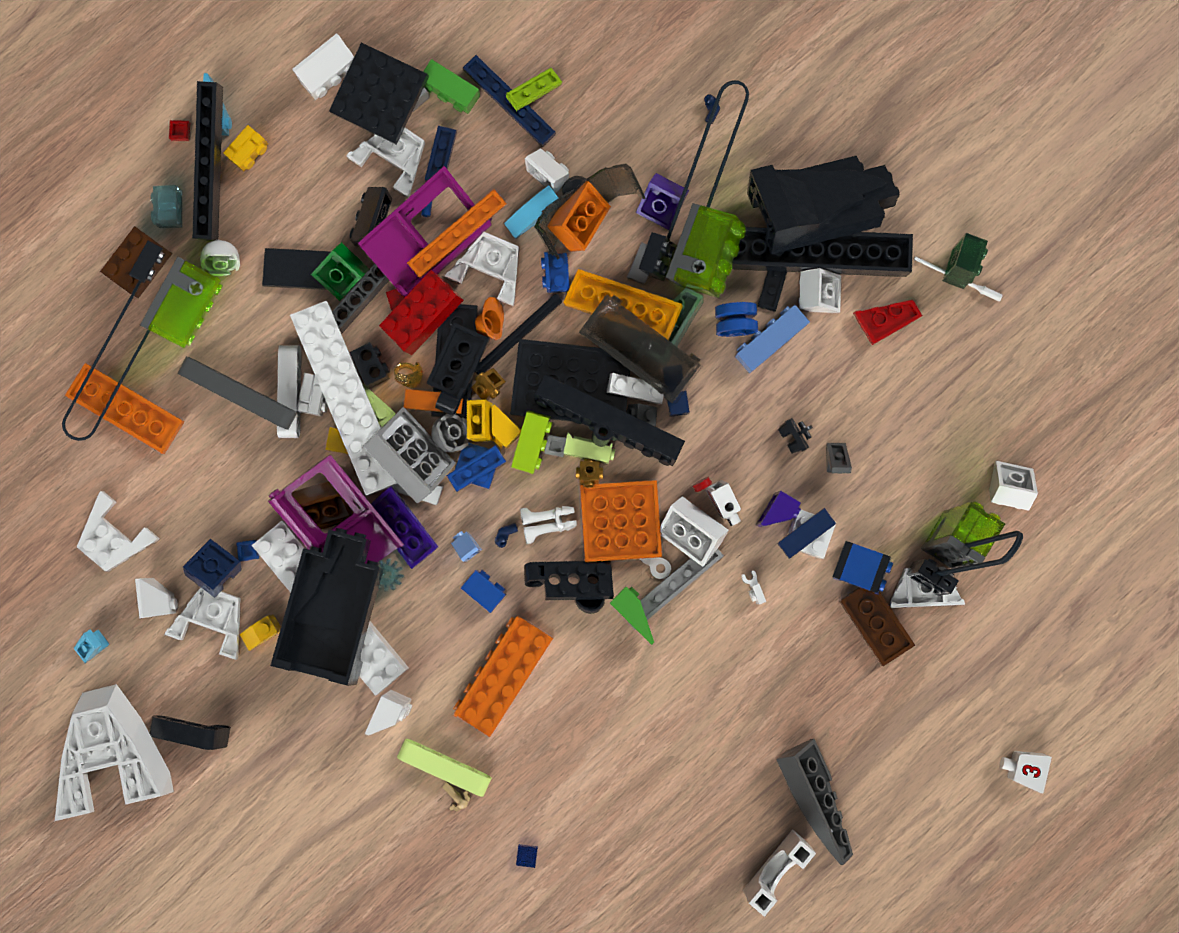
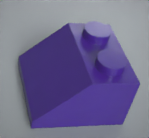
M656 173L650 180L636 213L669 230L684 187ZM687 190L684 201L689 193V190Z
M782 491L775 492L756 526L762 527L796 518L801 510L799 508L801 502Z

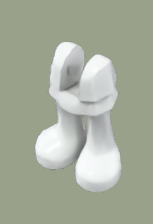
M562 506L561 508L555 507V509L542 512H531L527 508H521L520 514L523 525L555 519L554 523L524 527L526 544L533 543L539 535L557 531L562 532L564 530L569 531L576 527L577 520L562 523L561 515L575 513L574 508Z

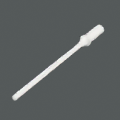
M914 257L915 261L977 289L980 294H984L996 301H1000L1003 296L986 286L976 285L925 260Z

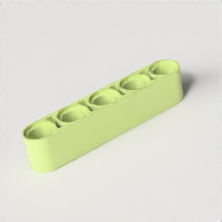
M406 738L397 755L399 760L481 797L485 795L492 779L486 773L411 739Z

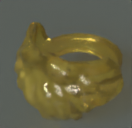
M416 362L415 365L400 363L395 366V380L403 386L411 389L415 388L423 376L422 367L419 362ZM408 368L413 371V373H410L408 375H404L398 372L400 369Z

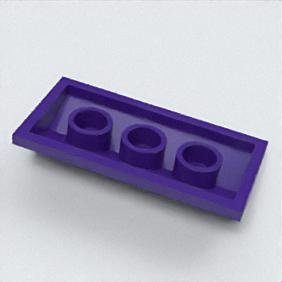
M390 486L371 503L404 544L402 547L397 548V551L411 569L438 548L437 544L393 486Z

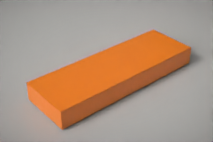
M406 389L404 408L443 412L435 408L441 392ZM463 399L456 414H462Z

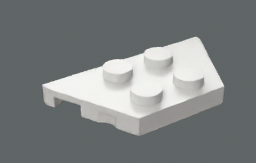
M939 567L940 570L946 569L945 567ZM904 568L889 603L891 608L965 605V601L961 599L956 590L957 587L954 588L951 594L937 596L933 593L934 588L930 591L907 575L910 568Z

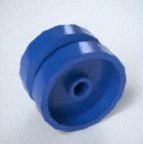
M732 302L716 306L715 318L721 320L716 324V335L736 337L757 333L758 321L752 319L757 315V304L752 302Z

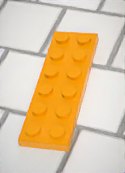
M580 269L577 270L563 301L564 305L666 341L669 340L683 308L681 303Z

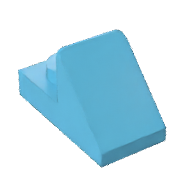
M90 629L83 633L74 650L83 662L86 663L108 647L109 643L99 630L92 632Z

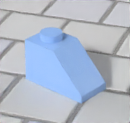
M461 531L453 537L454 541L451 544L463 562H467L482 550L467 531L465 533Z

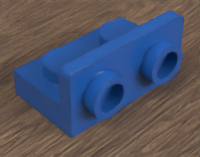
M544 252L545 257L541 258V267L546 272V276H542L543 288H547V293L568 292L569 272L567 253L548 254V252Z

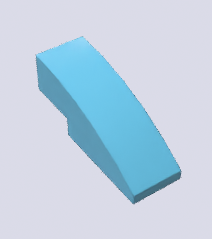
M548 185L517 210L504 225L516 239L546 218L545 215L560 205V199Z

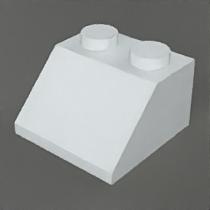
M540 148L525 158L526 170L543 186L547 187L549 185L556 194L569 179V169L562 163L558 164L554 160L555 157L549 151L544 152Z
M821 268L800 271L799 309L809 312L840 313L841 275Z
M995 461L989 489L991 502L1029 510L1038 495L1034 470Z

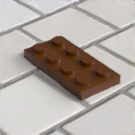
M859 587L839 600L881 666L884 667L915 646L880 591L879 594H875L872 591Z

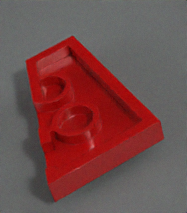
M914 300L853 312L872 345L923 316Z

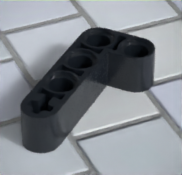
M153 715L149 734L153 738L205 750H215L228 746L231 727L226 725L207 726L168 716Z

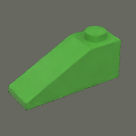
M625 586L610 604L652 645L654 639L641 601L637 598L640 594L632 586L629 589Z

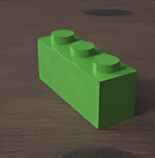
M431 59L423 71L429 75L424 88L429 93L434 92L437 94L441 101L445 103L448 101L453 104L457 111L461 113L464 111L469 114L480 97L479 89Z

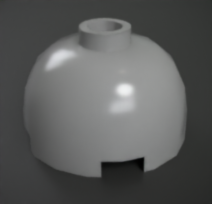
M445 414L436 420L431 433L435 445L445 452H456L464 449L468 445L466 419L460 418L458 415Z

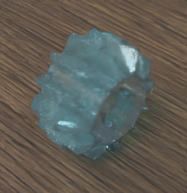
M387 559L386 564L383 560H380V567L384 568L378 589H381L384 585L385 592L389 590V586L392 590H396L395 583L397 585L402 584L398 578H404V574L398 573L403 570V567L396 569L398 562L394 561L391 565V559ZM385 571L391 572L392 576H389L391 578L390 580L388 578H384L383 575L386 574Z

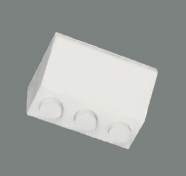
M336 33L292 70L303 87L314 100L325 96L331 87L337 86L342 81L354 56Z
M683 496L670 506L660 526V534L663 538L702 567L718 549L729 531Z
M393 690L382 695L365 734L371 735L394 726L399 721H403L412 709L413 705L410 704L412 699Z

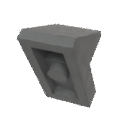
M846 443L826 444V470L828 473H851L852 466Z

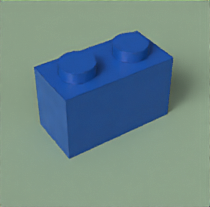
M475 570L461 589L491 613L507 595L504 593L505 588L498 582L492 583L489 580L491 576L484 570L480 572Z

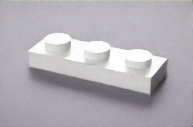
M615 373L610 374L607 393L655 404H662L665 385Z

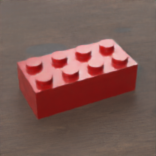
M430 270L379 326L404 352L413 355L464 300L437 273Z

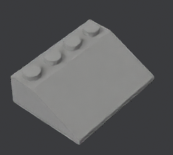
M404 407L363 445L369 454L376 459L416 503H419L431 494L456 464L445 451H442L435 445L432 437Z

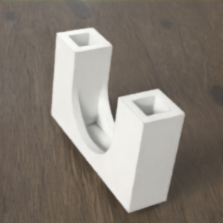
M793 829L743 889L748 903L764 917L777 902L774 891L782 876L795 864L804 869L816 854L809 843Z

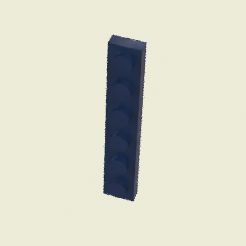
M477 55L463 67V71L542 147L556 135V132L530 106L526 105L518 111L515 110L506 98V93L512 89Z

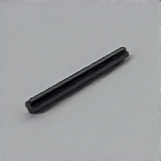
M554 294L479 362L475 372L479 375L482 372L488 371L519 342V339H523L562 303V299L557 294Z

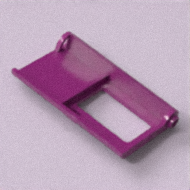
M331 455L323 458L280 491L277 488L268 495L270 498L268 503L307 549L310 550V546L321 548L323 552L328 532L323 533L292 496V492L317 473H322L354 512L332 530L335 531L336 528L347 530V534L353 536L355 532L365 534L366 539L371 540L365 563H367V560L379 562L404 545Z

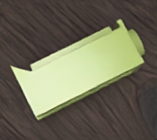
M568 433L564 455L582 459H593L609 464V460L614 459L615 449H612L613 444L599 447L591 439L577 436L572 438Z

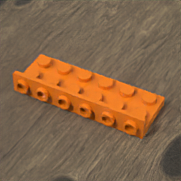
M519 615L516 618L511 617L506 625L509 628L505 635L500 634L495 642L498 645L495 651L490 650L485 658L488 662L484 668L479 667L474 675L477 679L473 684H468L463 692L466 694L463 701L459 699L453 708L455 710L453 716H458L488 737L492 735L553 640L551 636Z

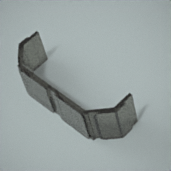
M628 164L614 165L609 168L605 167L597 171L572 191L565 193L541 211L542 215L538 218L534 228L551 256H555L557 259L560 258L555 250L558 238L547 226L555 212L586 181H589L608 203L617 196L637 194L643 200L646 199L632 168Z

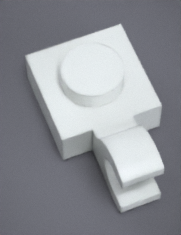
M751 571V580H747L745 574H742V581L750 585L751 590L748 592L752 602L756 601V604L765 603L766 599L757 581L756 572Z

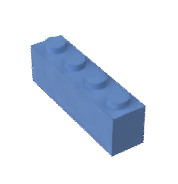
M796 305L792 308L787 306L779 313L781 315L779 319L775 320L773 318L765 325L767 327L766 330L762 333L759 330L751 337L753 341L748 345L743 343L737 349L738 353L735 358L749 374L810 323Z

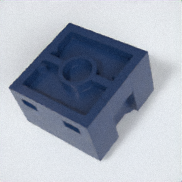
M209 539L183 566L185 576L214 598L224 589L223 584L230 577L234 578L242 570L241 562L212 539Z

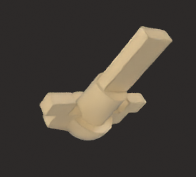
M449 782L443 786V789L458 803L457 806L453 804L450 807L451 811L455 810L457 812L468 806L471 798L469 791L463 793L465 796L463 798Z

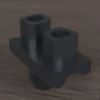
M793 418L785 421L786 424L780 427L778 431L783 438L790 434L793 435L795 441L787 445L790 452L795 453L800 450L803 452L808 449L809 446L802 434H804L807 440L812 438L809 430L813 428L812 425L806 427L804 422L801 421L798 423L800 431Z

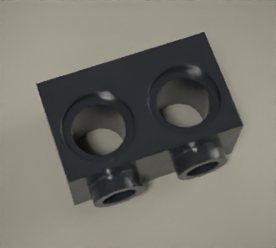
M369 342L349 352L365 385L369 389L390 379L388 376L390 370L385 362H381L379 357L382 354L377 345L373 346ZM366 352H371V358L364 361L363 355ZM380 369L379 376L373 378L371 376L372 371Z

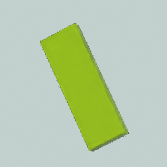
M549 68L507 92L506 98L515 110L518 111L561 86L562 81L554 70Z

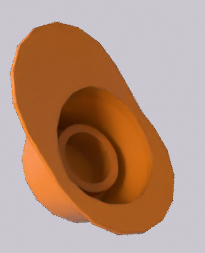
M487 298L484 302L482 313L475 319L477 333L488 338L491 337L494 340H499L502 337L504 321L503 307L497 298Z

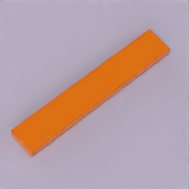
M493 189L408 261L407 264L421 278L506 206L507 203Z

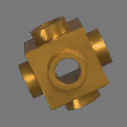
M492 368L485 373H480L475 378L476 382L471 388L482 400H488L489 398L493 400L501 393L499 390L506 381Z
M593 459L580 461V467H576V479H579V485L592 488L595 487V484H599V479H603V468H599L598 461Z

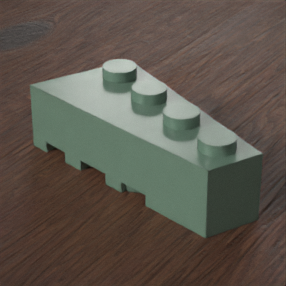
M687 287L673 300L681 303L683 308L669 340L666 341L642 333L631 343L634 350L665 367L704 303L702 295Z

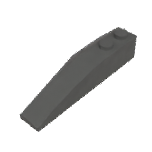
M811 739L785 751L776 760L806 820L838 863L844 865L853 856L847 831L842 828V813L836 807L835 800L837 795L835 791L832 792L829 782L832 781L831 774L815 739Z

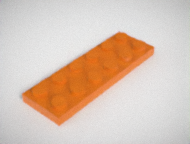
M87 363L83 365L66 392V397L71 400L75 398L92 366ZM94 368L76 403L100 416L119 382ZM122 384L103 416V419L162 454L166 453L185 422Z

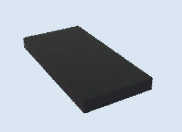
M265 248L262 286L327 290L311 274L331 251Z

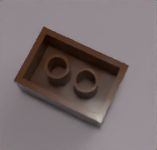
M134 226L100 272L132 294L139 280L130 276L129 273L147 241L149 240L163 248L164 251L162 253L165 254L161 264L156 263L153 269L156 271L153 279L173 253ZM148 280L146 283L141 282L134 296L139 299L151 282Z

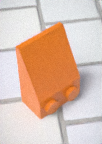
M586 181L555 212L547 227L569 251H585L611 206L589 181Z

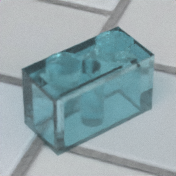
M176 185L153 186V192L151 193V202L153 204L151 220L153 224L159 228H182V190Z

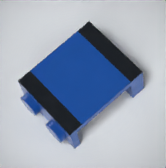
M845 541L833 578L879 594V591H884L887 583L884 577L886 572H891L894 562H891V556Z

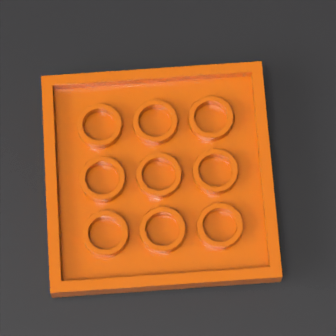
M657 480L595 484V487L592 488L580 485L585 562L662 557Z

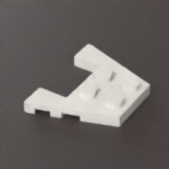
M404 128L397 145L374 134L368 141L361 143L360 147L356 150L349 152L347 158L362 167L371 153L374 152L402 170L403 173L393 188L408 198L425 141Z
M483 232L465 255L446 273L445 278L462 284L469 267L504 281L497 299L514 306L519 246Z
M100 491L77 548L107 572L130 559L136 553L146 549L152 543L157 542L160 538L148 528H143L133 541L129 540L104 518L116 504V501L104 491Z
M200 588L164 635L183 640L189 623L192 622L225 634L226 636L219 654L235 660L238 659L240 598L222 591L214 598L204 589Z

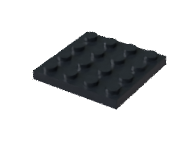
M361 42L329 112L397 145L429 75Z

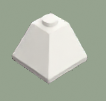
M154 578L135 579L139 618L176 613L178 602L171 591Z

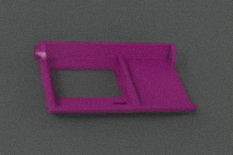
M445 166L358 242L362 250L404 298L425 277L423 275L419 278L407 264L408 261L428 245L412 225V218L447 187L453 191L467 210H470L475 205ZM492 218L430 270L439 274L483 232L492 226L490 222Z

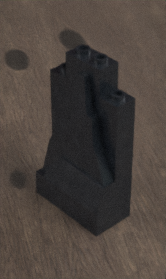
M857 155L803 169L775 170L773 165L750 170L747 195L752 208L759 207L766 223L767 232L765 239L771 254L881 227L883 218H885L884 209L894 207L900 196L898 187H895L892 174L888 172L885 165L864 170L863 163L859 161Z
M336 528L335 531L328 530L323 552L321 548L310 546V550L303 548L270 666L325 678L328 681L346 686L357 685L363 664L361 661V651L384 568L378 567V562L367 560V563H365L371 540L366 539L365 534L355 532L353 536L347 534V530Z

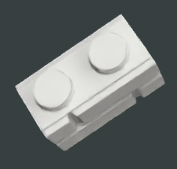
M304 373L297 411L323 416V412L326 413L328 405L316 376Z

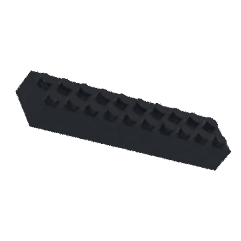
M721 226L719 231L718 269L800 272L821 268L836 274L907 277L912 272L913 234L858 232L771 254L765 239L767 228Z

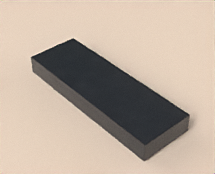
M767 271L757 307L776 312L787 272Z

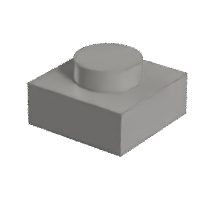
M548 435L544 454L564 457L567 438Z

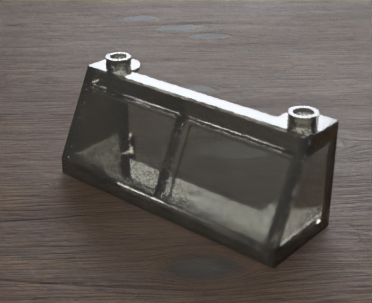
M606 294L579 333L602 348L660 394H664V398L677 404L701 369L702 365L699 364L701 359L693 353L687 355L622 306L621 303L623 301L614 294L612 297Z

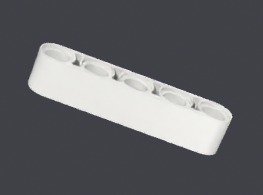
M279 345L277 402L297 412L289 430L277 426L279 438H299L301 412L297 411L301 391L300 345Z

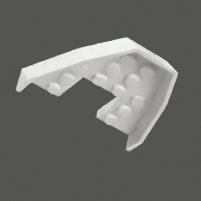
M117 684L82 693L72 713L61 758L55 821L94 812L87 773L90 771L118 765L125 805L174 792L169 769L143 720Z

